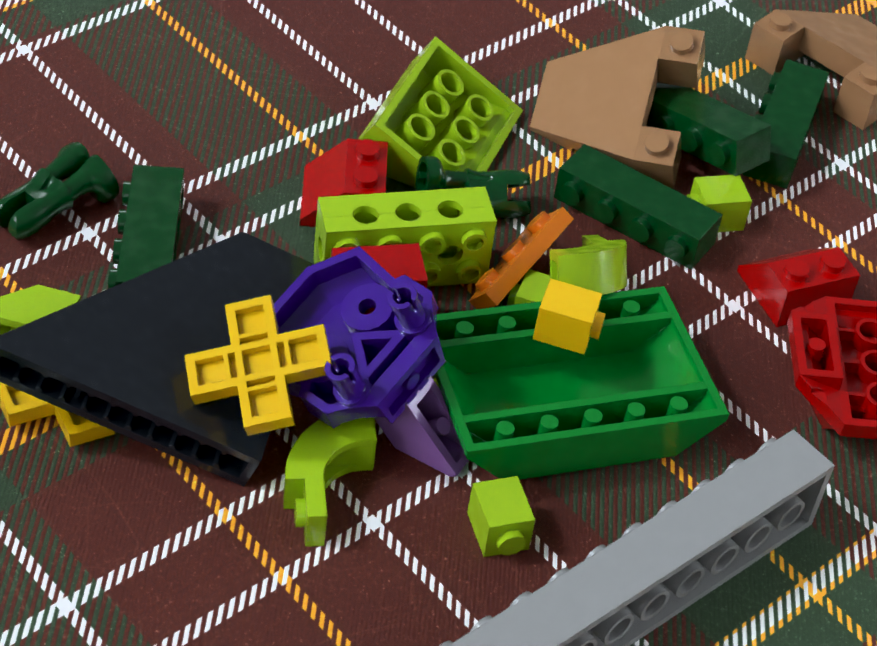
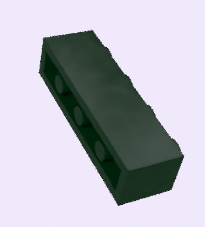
M786 59L781 73L774 71L768 91L765 92L759 113L755 116V118L771 125L770 160L744 172L742 175L785 189L788 188L830 72Z
M657 83L647 122L648 127L681 132L682 150L734 176H738L770 160V124L693 88Z
M586 144L559 168L554 193L555 199L690 270L715 244L723 214Z
M146 165L133 166L131 181H124L122 206H127V210L119 209L118 235L123 236L122 239H114L113 264H118V268H110L108 289L176 260L184 202V168Z

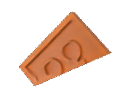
M564 207L550 214H547L545 211L539 213L527 225L516 241L502 253V259L495 268L489 269L476 282L475 286L478 290L469 302L476 309L497 306L574 218Z

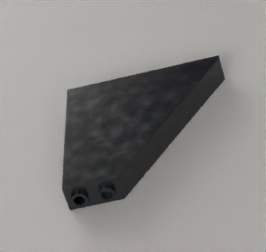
M245 232L238 233L0 335V382L245 487L261 462L270 431L247 436L243 425L239 395L194 405L190 397L184 355L231 345L225 311L226 304L271 295L273 303H275L307 267L314 264Z

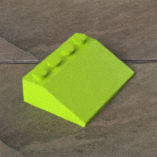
M435 36L410 63L358 139L388 142L386 177L416 187L417 166L422 156L439 158L445 170L464 171L466 168L474 171H487L523 110Z

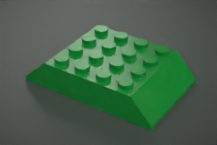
M665 286L602 295L598 311L606 314L599 339L590 337L584 355L533 340L539 307L542 301L437 314V333L445 358V363L435 373L440 391L466 458L499 479L518 476L520 480L677 456L728 420L729 412Z

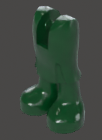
M70 142L60 149L58 156L46 168L38 169L30 181L0 199V227L8 228L10 235L18 241L26 239L42 229L55 216L72 208L73 201L86 193H90L94 199L102 203L110 202L119 195L118 182L103 159L96 154L89 156L87 148L83 144Z
M422 156L419 159L416 172V191L486 186L496 218L512 219L531 214V201L508 200L507 187L530 186L529 173L519 170L474 171L466 168L464 171H450L443 168L441 160L437 157Z

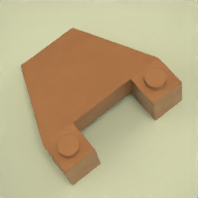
M775 9L754 23L745 59L773 75L774 71L780 72L783 69L786 59L796 61L806 54L844 77L833 109L835 114L862 130L877 120L876 25L857 14Z
M664 26L548 61L530 123V131L570 151H573V149L578 151L586 144L674 189L682 156L681 132L648 127L647 122L657 83L698 89L705 59V31Z

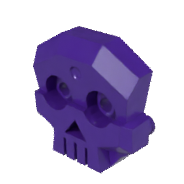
M360 246L307 267L274 303L279 334L321 324L325 326L331 353L330 358L332 360V364L328 361L325 364L324 370L326 375L290 383L288 388L290 394L301 398L309 413L333 429L341 423L359 418L384 417L393 424L405 410L404 406L411 403L417 396L416 392L418 390L421 391L429 382L428 378L430 376L433 377L445 363L437 333L438 306L433 292L406 275L395 279ZM375 308L372 313L364 314L366 310Z

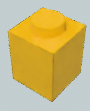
M550 278L539 307L533 340L584 355L590 337L599 339L606 314L599 312L598 309L603 293Z

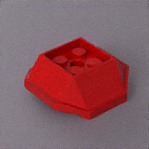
M824 296L812 301L804 308L800 306L791 310L787 325L795 387L809 401L822 429L835 430L839 436L877 440V301Z

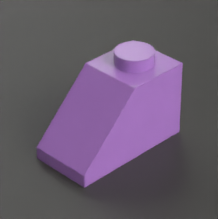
M430 376L428 378L429 382L421 391L418 390L416 392L417 396L409 405L406 404L404 406L405 410L393 424L384 417H375L374 419L396 449L449 477H454L460 473L469 460L464 454L442 393Z

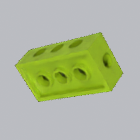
M486 186L318 197L313 260L314 264L331 258L332 248L419 243L428 278L427 287L476 283L489 270L497 220Z

